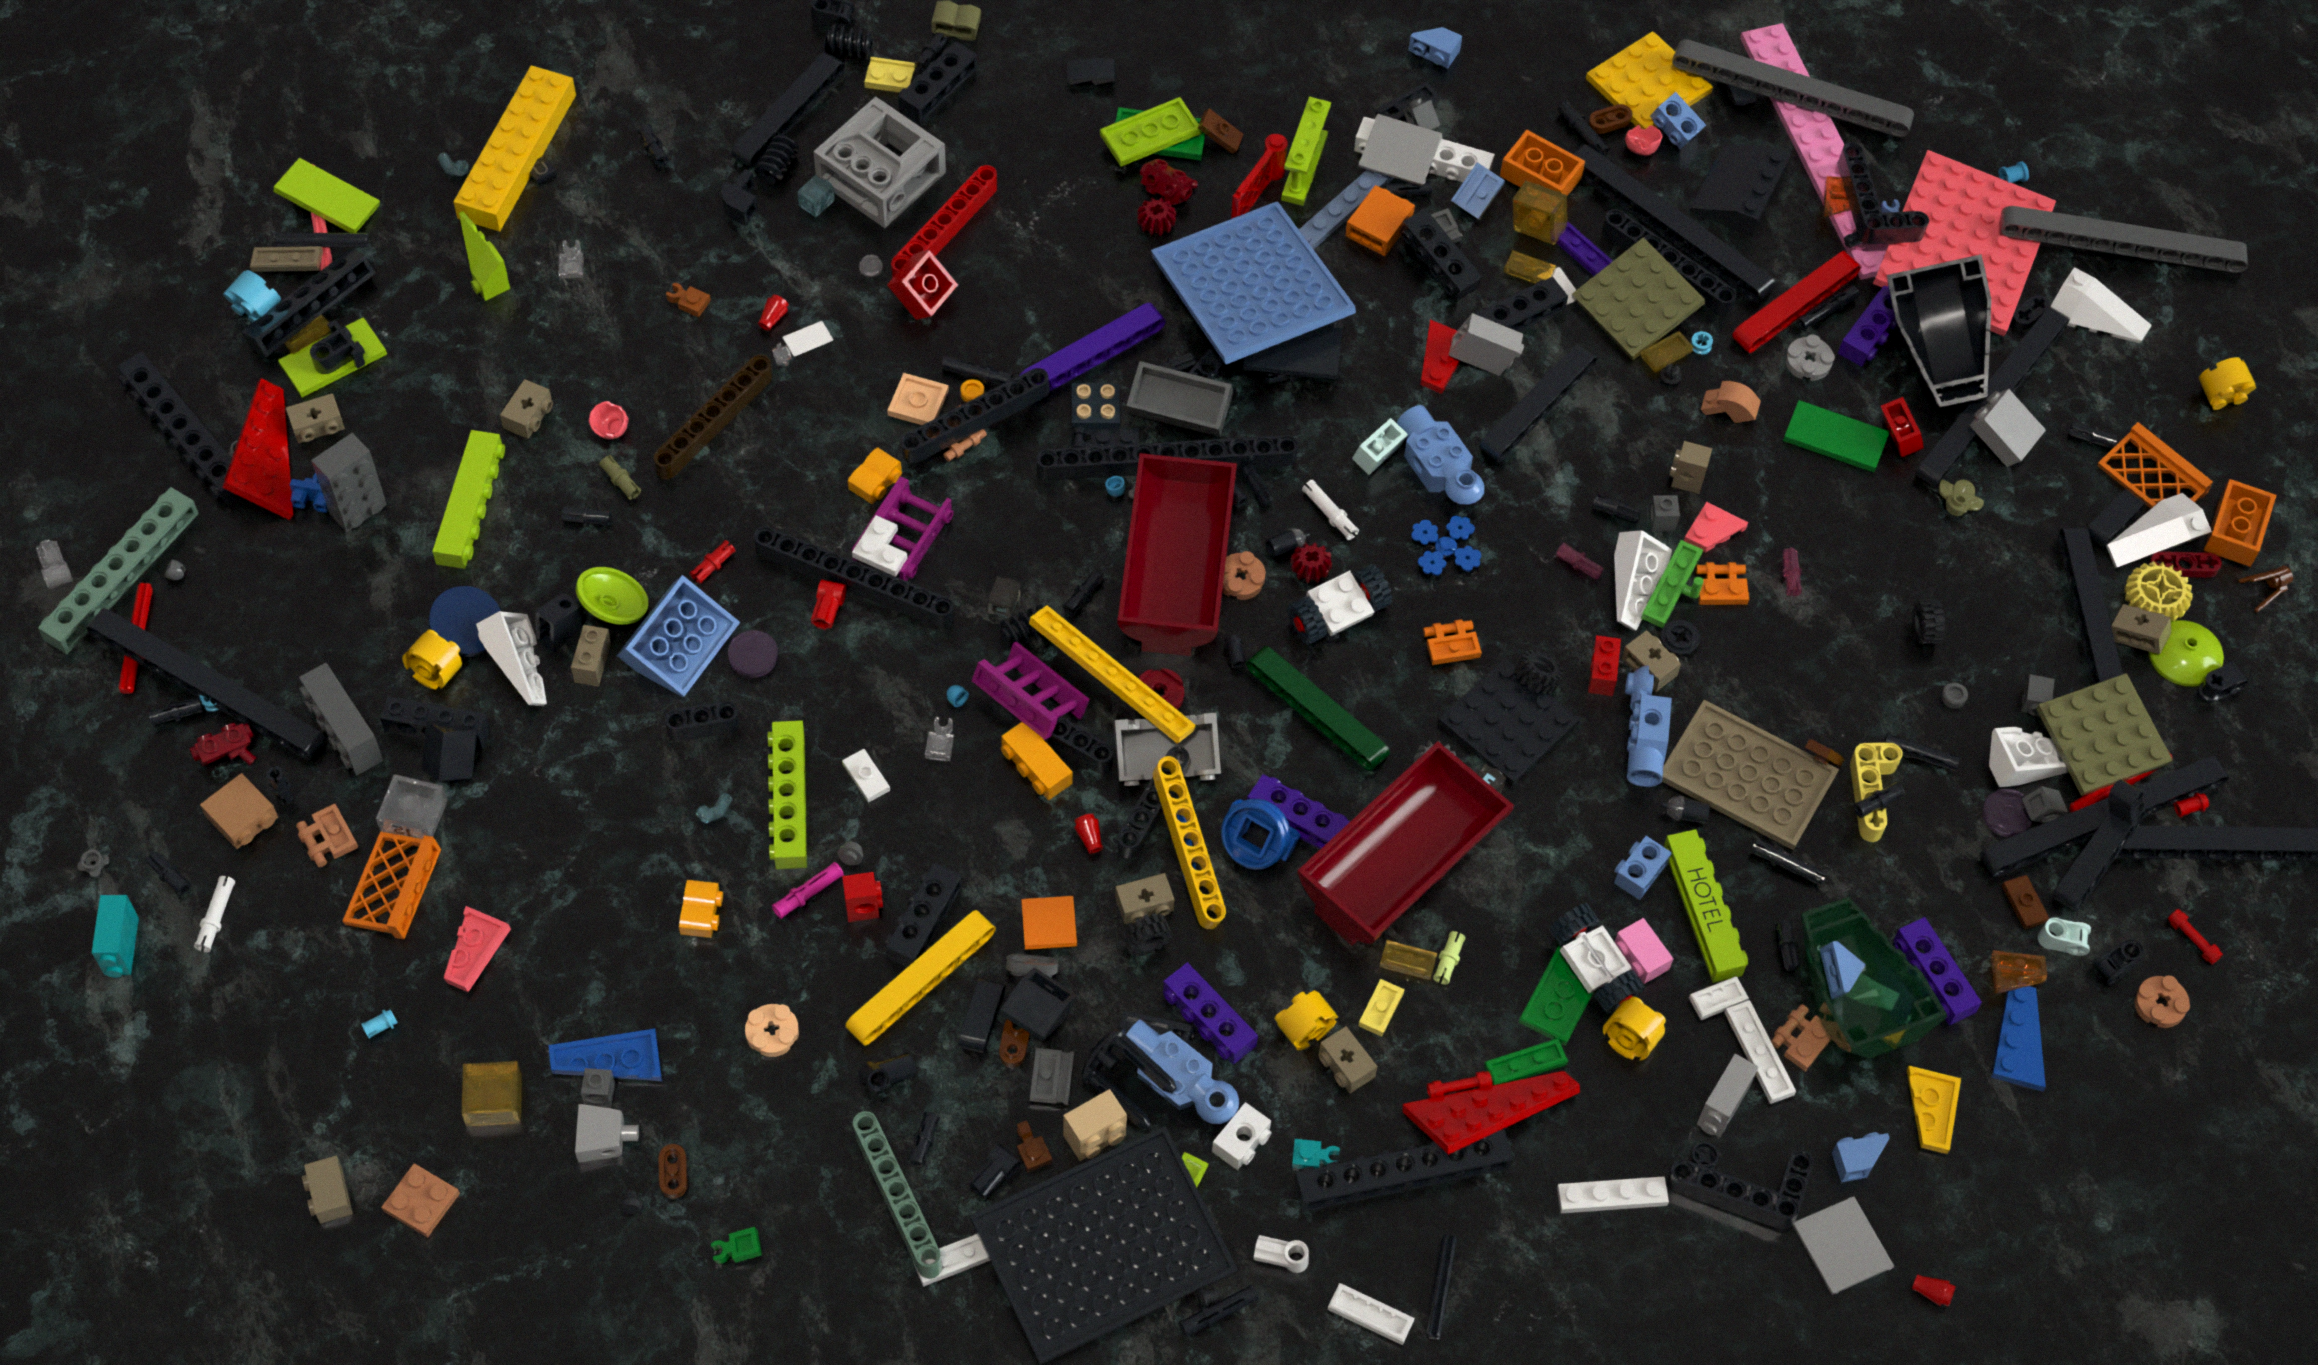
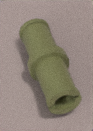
M611 455L601 460L600 467L605 470L611 477V482L615 486H619L628 499H634L641 493V488L629 477V472L626 469H622Z

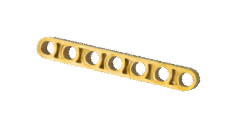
M1165 756L1160 759L1152 773L1153 780L1198 922L1203 928L1214 929L1225 917L1226 908L1180 764L1174 757ZM1161 768H1168L1171 771V775L1164 774ZM1169 791L1176 792L1179 798H1172L1169 795ZM1176 815L1184 816L1186 822H1180ZM1184 838L1192 840L1194 846L1186 845ZM1191 863H1198L1202 870H1195ZM1199 886L1206 887L1209 895L1200 892ZM1207 910L1215 912L1217 919L1210 918L1207 915Z
M972 911L849 1018L845 1027L863 1045L870 1044L993 936L996 930L995 926L979 911Z

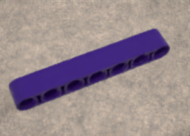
M1152 303L1143 304L1030 366L1020 375L1035 368L1044 369L1048 373L1050 391L1157 333L1164 327L1166 320Z

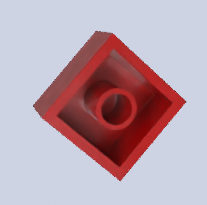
M926 250L914 253L887 286L912 316L918 320L931 317L958 284L931 251Z

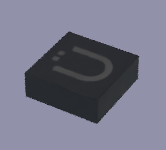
M545 155L537 159L530 171V175L536 184L557 175L555 168Z

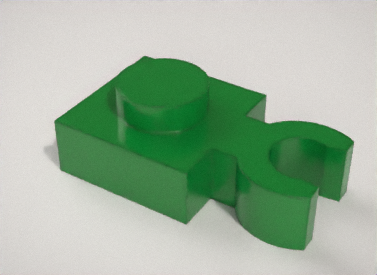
M755 1227L728 1234L729 1242L717 1240L711 1243L714 1251L723 1249L720 1255L713 1256V1260L717 1264L725 1263L731 1256L735 1263L762 1255L758 1230Z

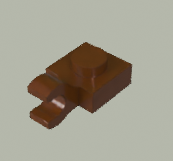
M1027 1120L1017 1124V1133L1022 1141V1144L1017 1146V1151L1027 1173L1052 1163V1157L1042 1136L1033 1137Z

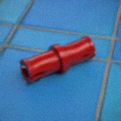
M724 540L711 554L707 553L704 556L705 560L690 572V576L694 580L697 578L696 582L698 584H701L714 570L718 571L721 568V564L736 552L732 544L728 546L729 542L727 540Z

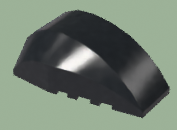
M1982 254L1887 275L1896 328L1938 407L1943 408L1987 398L1992 299Z

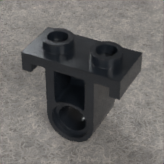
M336 320L327 324L330 335L316 342L310 349L314 368L320 374H330L352 360L357 369L365 365L363 357L365 351L358 341L354 342L347 327H341Z

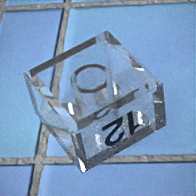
M394 774L376 817L380 831L423 839L424 835L433 837L448 801L444 787Z

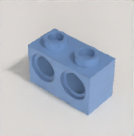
M1677 92L1671 95L1650 115L1654 124L1661 128L1669 137V140L1679 149L1684 147L1706 126Z
M1645 836L1641 843L1635 842L1629 851L1631 856L1627 861L1622 859L1614 871L1617 873L1614 883L1639 900L1668 865L1672 852L1648 836ZM1644 855H1648V856L1652 857L1653 859H1652V860H1648V859L1644 858L1643 856H1644ZM1630 873H1634V874L1638 875L1639 877H1638V878H1633V877H1631L1629 874H1630Z

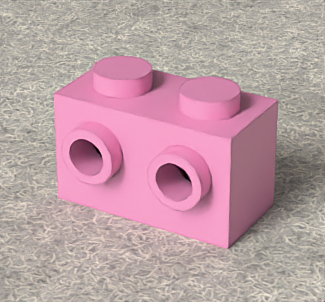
M1644 918L1617 933L1615 944L1644 984L1670 970L1673 957Z

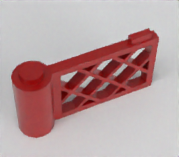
M1272 134L1266 138L1264 155L1233 195L1231 219L1248 213L1270 181L1279 180L1284 176L1288 142L1283 135Z

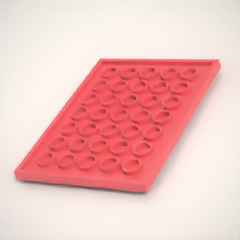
M1927 150L1902 211H1921L1929 217V224L1922 240L1918 242L1889 243L1873 284L1880 287H1888L1887 275L1982 254L1992 299L1990 331L2005 336L2041 242L2003 235L2001 232V211L2008 206H2018L2052 212L2056 200Z

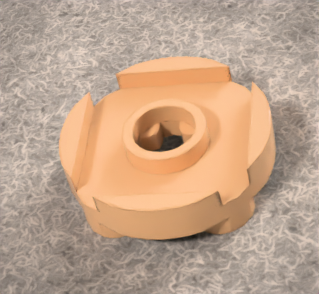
M767 1004L749 1013L745 1025L747 1042L753 1050L755 1049L761 1052V1055L767 1057H776L787 1053L791 1049L790 1047L798 1039L799 1027L795 1015L788 1006ZM771 1025L779 1028L775 1031V1035H770L769 1032H765V1029Z

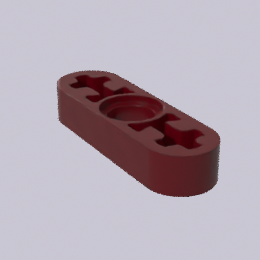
M2157 552L2153 554L2148 563L2149 566L2154 561L2159 566L2160 563H2157V561L2164 562L2165 567L2169 568L2173 565L2174 571L2181 570V577L2198 578L2216 576L2222 565L2221 559L2217 555L2197 552ZM2179 561H2187L2191 568H2182L2179 565Z

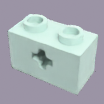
M1390 418L1359 446L1352 459L1370 475L1400 448L1408 434Z

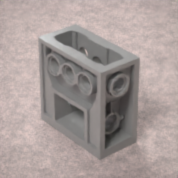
M876 96L814 151L816 180L884 228L946 173L945 144ZM890 143L903 152V154L899 157L886 148L885 145Z

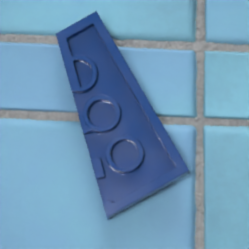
M2010 981L2007 987L1991 1078L2044 1091L2046 1085L2036 988Z
M655 1029L548 1045L552 1074L584 1076L585 1068L612 1070L614 1078L662 1081Z

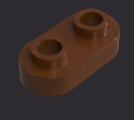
M1617 104L1597 110L1590 115L1588 124L1597 134L1614 131L1630 124L1632 110L1624 104Z
M1007 1019L1002 1033L999 1058L1003 1065L1014 1068L1020 1066L1025 1060L1030 1033L1023 1028L1019 1030L1013 1029V1026L1017 1024ZM1013 1048L1016 1049L1017 1052L1014 1054L1008 1053V1050Z
M669 1144L661 1149L658 1156L659 1185L664 1196L675 1199L681 1197L687 1190V1158L681 1146ZM671 1158L678 1159L674 1164L668 1162ZM672 1183L679 1184L675 1189L669 1188Z

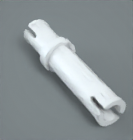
M1314 480L1308 481L1306 484L1310 488L1304 485L1302 491L1329 518V523L1333 527H1337L1347 540L1353 539L1355 536L1351 532L1357 535L1359 529L1347 518V513L1343 509H1339Z
M226 876L218 878V883L206 916L201 919V930L194 944V948L199 951L204 946V952H210L215 935L221 929L220 921L232 888L235 885V880L228 877L227 882H225Z

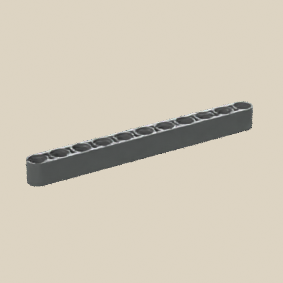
M1687 39L1679 41L1672 58L1673 65L1680 70L1898 137L1908 135L1914 118V112L1906 106Z
M2008 206L2001 211V232L2007 237L2233 273L2245 271L2248 267L2247 246L2238 241L2018 206Z

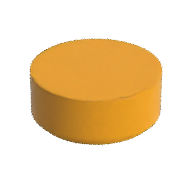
M974 379L965 381L960 389L961 398L965 402H969L983 395V384Z

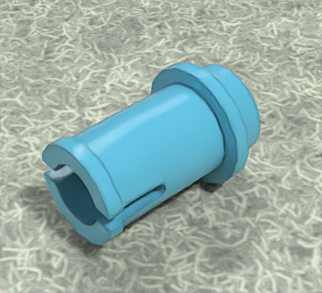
M391 1009L388 1011L382 1010V1014L365 1023H361L369 1039L389 1027L393 1029V1025L398 1023Z

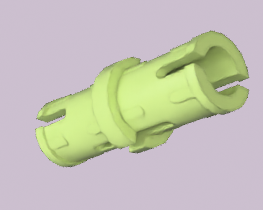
M1452 931L1449 933L1445 949L1439 955L1440 963L1433 976V979L1438 983L1442 974H1444L1441 984H1449L1454 966L1459 963L1460 957L1458 955L1465 941V936L1461 933L1457 942H1455V938L1458 932Z

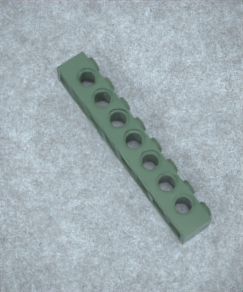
M172 487L161 494L157 502L142 514L140 520L126 531L124 537L109 549L108 554L99 563L95 564L91 572L76 584L74 590L59 602L57 608L42 620L38 629L44 641L63 653L68 654L88 633L86 626L102 608L109 610L199 514L194 501Z

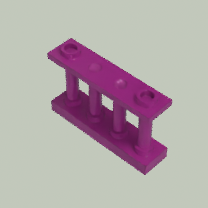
M900 476L853 546L852 551L876 515L890 522H899L923 533L917 544L896 534L890 541V543L911 552L899 571V578L908 581L909 578L912 579L917 572V565L945 523L948 524L952 519L951 499L946 498L941 507L912 495L911 491H909V480ZM909 503L935 515L929 525H926L900 513L899 508L902 504ZM853 558L854 561H857V562L862 563V564L864 563V562H862V561H859V560Z
M1018 642L1013 643L1007 661L994 667L985 659L978 662L972 678L973 683L1045 740L1052 736L1058 718L1069 711L1078 719L1083 718L1090 700ZM1013 668L1024 675L1014 682L1004 675V673ZM1033 682L1042 691L1030 696L1022 688ZM1050 697L1061 704L1051 711L1040 704Z

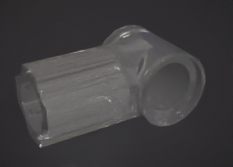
M48 539L40 542L36 550L43 567L41 571L48 589L50 590L73 582L71 572L62 557L57 541H50Z

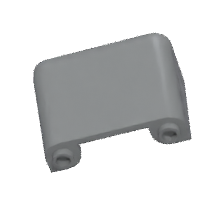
M1216 713L1185 716L1196 726L1194 731L1178 744L1147 719L1113 721L1119 782L1124 781V786L1139 785V780L1152 779V773L1157 763L1174 746L1184 747L1189 753L1188 770L1184 777L1200 776V781L1214 780L1215 774H1221Z

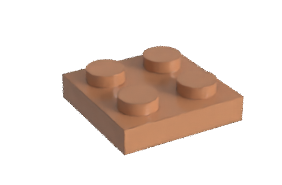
M413 1164L381 1208L385 1213L428 1238L460 1192L442 1179Z

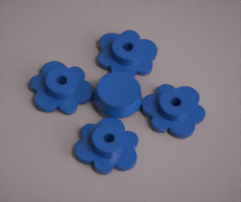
M1453 516L1450 519V523L1446 526V529L1450 531V537H1441L1439 539L1437 534L1438 527L1432 525L1429 520H1422L1420 524L1416 523L1413 525L1411 537L1414 541H1420L1423 545H1427L1429 542H1436L1435 552L1426 551L1424 556L1418 559V565L1423 568L1424 573L1440 575L1442 568L1446 567V561L1443 560V557H1451L1453 554L1456 557L1455 564L1461 566L1464 571H1471L1473 567L1480 566L1481 552L1473 550L1471 546L1457 549V543L1454 540L1459 538L1466 540L1469 534L1474 532L1475 527L1470 523L1469 518Z

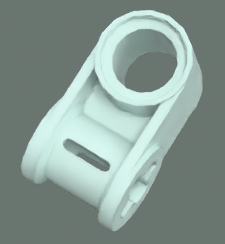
M2051 918L2040 930L2038 941L2046 949L2062 951L2076 956L2087 955L2090 951L2087 941L2088 935L2091 933V927L2083 922Z

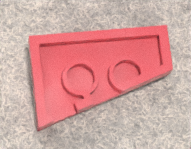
M466 906L463 913L465 916L462 926H459L458 940L455 949L451 952L444 979L446 983L469 992L511 928L509 924Z

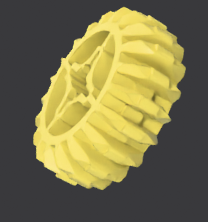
M2154 561L2149 566L2144 563L2140 568L2134 569L2132 574L2129 575L2124 588L2126 593L2125 601H2129V606L2139 607L2142 610L2161 613L2171 617L2173 622L2177 618H2181L2186 610L2189 609L2193 595L2191 593L2192 585L2187 584L2188 577H2181V570L2177 572L2173 570V565L2168 568L2165 567L2164 562L2160 563L2159 566Z

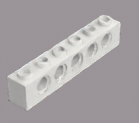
M1363 118L1356 135L1354 151L1363 154L1375 122L1374 119ZM1441 139L1428 173L1464 182L1477 162L1491 171L1495 154Z

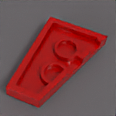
M1431 319L1420 385L1442 394L1461 360L1449 356L1452 337L1457 330Z

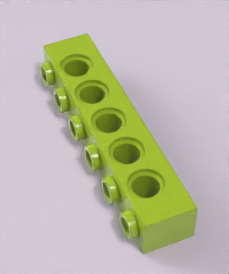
M803 721L772 722V732H768V747H773V754H768V767L773 769V776H768L769 792H773V799H769V814H774V822H769V836L774 837V844L769 845L770 860H775L776 869L807 868L805 739ZM784 748H790V749H791V750L786 751V752H785V751H781V750L784 749ZM785 770H790V771H792V772H790V773H788V774H783V773H782V772L785 771ZM784 793H792V795L787 797L782 796ZM786 815H791V816H793V817L790 818V819H783V818H782V817H784V816H786ZM785 838H792V839H793V840L790 841V842H783V841H782V840H784Z

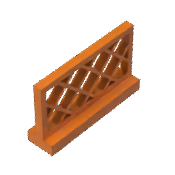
M2139 422L2131 428V431L2097 465L2125 489L2127 488L2146 502L2150 509L2161 500L2167 499L2163 498V489L2176 488V495L2180 494V488H2189L2195 493L2189 499L2195 503L2209 492L2213 482ZM2130 441L2138 448V453H2125L2124 446ZM2110 459H2121L2122 469H2113L2106 463ZM2125 459H2138L2139 468L2126 469ZM2143 459H2153L2156 462V468H2143ZM2161 473L2172 474L2175 477V483H2162ZM2126 474H2140L2141 484H2131L2127 480ZM2144 474H2157L2158 483H2145ZM2145 489H2158L2159 499H2150L2146 496Z
M380 832L343 918V923L348 926L392 933L395 938L405 939L441 852V848L434 837L424 835L423 839ZM385 841L395 842L397 847L386 853L382 851ZM413 845L419 846L415 854L408 858L406 857L404 850ZM401 853L404 860L390 867L387 860ZM385 862L388 869L374 876L372 873L374 867ZM408 866V874L397 880L394 873ZM391 875L394 883L381 889L378 882ZM375 884L378 892L364 898L363 893L365 889ZM398 888L400 891L398 898L388 903L384 895ZM382 897L385 905L371 912L368 904ZM366 907L369 914L360 919L353 918L356 911ZM389 911L390 917L387 924L377 923L375 918Z

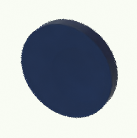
M458 586L446 590L437 597L430 610L428 625L429 629L434 630L447 642H455L460 648L458 653L460 657L478 656L487 650L479 639V631L476 624L501 610L497 602L483 590L470 586Z

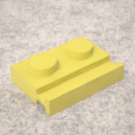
M871 57L865 78V88L900 93L903 88H907L912 83L915 63Z

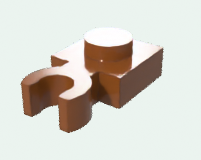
M678 283L672 284L673 291L677 293L666 292V298L669 302H678L679 309L698 318L711 301L710 295L691 286L685 291Z

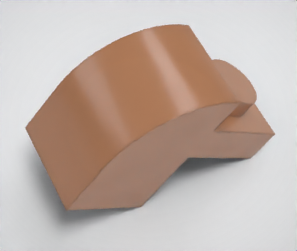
M1722 381L1719 389L1706 391L1701 410L1705 415L1726 412L1734 423L1756 420L1761 401L1749 387L1738 382Z

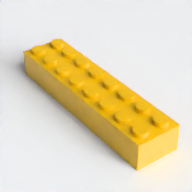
M530 66L453 201L457 219H460L459 213L464 211L474 224L501 231L531 177L530 171L537 159L544 154L576 96L572 77Z

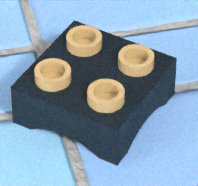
M1072 383V428L1076 426H1082L1086 429L1120 428L1119 383Z

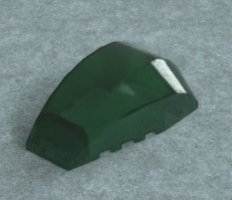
M1850 897L1831 902L1801 914L1807 962L1821 1023L1831 1039L1842 1050L1871 1059L1918 1042L1946 1019L1947 1013L1920 969L1916 965L1912 966L1906 960V955L1888 941V937L1882 930L1878 931L1871 924V919ZM1833 941H1838L1866 964L1851 990L1837 999H1831L1820 953L1822 947Z

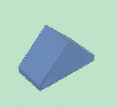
M1833 941L1822 947L1820 953L1831 999H1837L1851 990L1866 964L1838 941Z

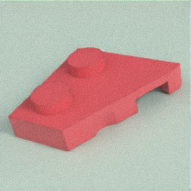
M1706 502L1687 532L1684 541L1703 549V552H1707L1714 548L1716 544L1730 539V536L1734 533L1745 531L1748 522Z

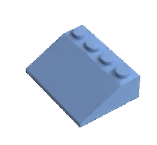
M682 575L672 583L617 656L636 672L684 697L740 622Z

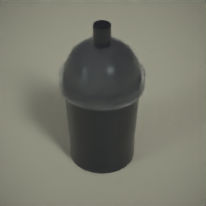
M1289 528L1281 534L1266 539V550L1272 558L1295 552L1296 547L1302 548L1306 538L1310 537V533H1303L1300 529Z
M1681 795L1671 798L1668 803L1661 802V807L1667 808L1668 815L1676 821L1684 820L1706 824L1708 820L1710 804L1684 798Z

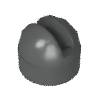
M171 559L164 577L175 581L180 580L184 577L185 567L179 561Z

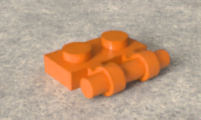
M1714 562L1696 565V574H1705L1706 579H1703V586L1698 597L1699 605H1748L1747 579H1737L1736 575L1746 574V565H1736V562H1728L1727 565H1715ZM1715 574H1727V579H1715Z
M1462 619L1454 620L1453 623L1443 625L1441 623H1433L1432 626L1423 628L1424 637L1434 636V638L1427 640L1432 665L1481 658L1482 652L1476 632L1466 633L1468 630H1473L1472 620L1462 621ZM1449 633H1455V634H1456V635H1451V636H1445V637H1444V634H1449Z

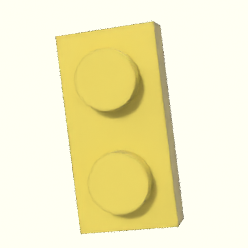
M1380 979L1358 1026L1382 1037L1404 994V989Z

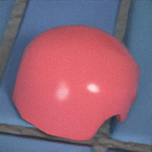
M1637 125L1627 132L1625 143L1632 153L1640 156H1649L1655 153L1663 136L1661 131L1652 125L1646 129H1641L1640 125Z
M604 401L596 405L590 412L589 424L598 436L613 440L622 436L627 429L628 416L620 406Z

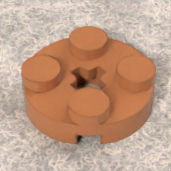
M1248 551L1227 556L1222 592L1227 596L1229 594L1237 596V599L1240 600L1250 599L1258 595L1265 583L1266 575L1261 561ZM1237 573L1246 574L1244 580H1242L1240 577L1236 578L1235 576L1237 575Z
M2169 975L2165 977L2154 976L2146 979L2137 990L2134 1001L2135 1008L2140 1017L2148 1023L2151 1021L2154 1024H2158L2157 1027L2169 1028L2179 1024L2190 1008L2187 992L2178 983L2176 978ZM2159 997L2167 1001V1007H2164L2163 1004H2157L2156 1001Z

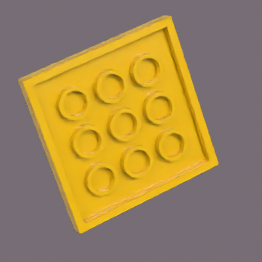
M1653 31L1586 74V80L1613 105L1624 104L1632 110L1631 122L1635 126L1640 125L1641 129H1646L1650 125L1657 128L1650 115L1675 92L1690 107L1712 93L1713 86L1702 76L1676 68L1672 63L1675 51Z

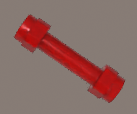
M2180 909L2174 911L2168 917L2170 924L2175 929L2180 928L2203 952L2202 957L2211 965L2217 962L2223 956L2220 949L2215 944L2211 946L2187 921L2189 917Z
M1489 1071L1476 1072L1475 1077L1441 1083V1080L1432 1081V1083H1427V1093L1429 1098L1444 1096L1445 1093L1475 1087L1492 1086L1491 1074Z

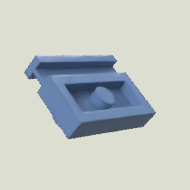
M1477 162L1451 201L1480 220L1505 183V180Z

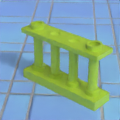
M1309 97L1284 166V169L1290 170L1282 192V201L1304 205L1328 137V131L1322 129L1331 106L1329 101Z

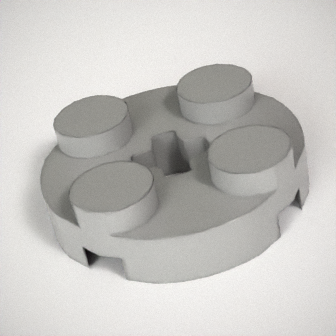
M1809 335L1796 339L1790 344L1786 354V366L1794 376L1801 379L1804 376L1815 381L1829 374L1835 356L1831 348L1824 341L1820 340L1817 335ZM1806 356H1812L1814 361L1812 362L1810 359L1805 360Z

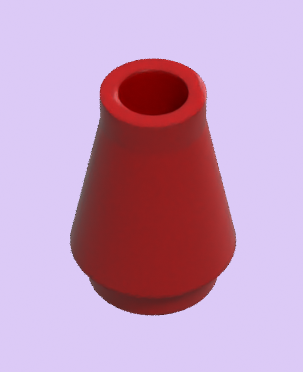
M772 295L771 298H768L758 325L764 330L770 331L788 312V302L778 295Z
M1094 814L1078 817L1075 820L1076 826L1074 829L1086 846L1088 853L1093 854L1101 851L1103 846L1101 843L1099 820L1095 818Z
M1918 1274L1912 1290L1919 1292L1941 1307L1942 1304L1949 1306L1956 1286L1950 1284L1948 1280L1930 1278Z

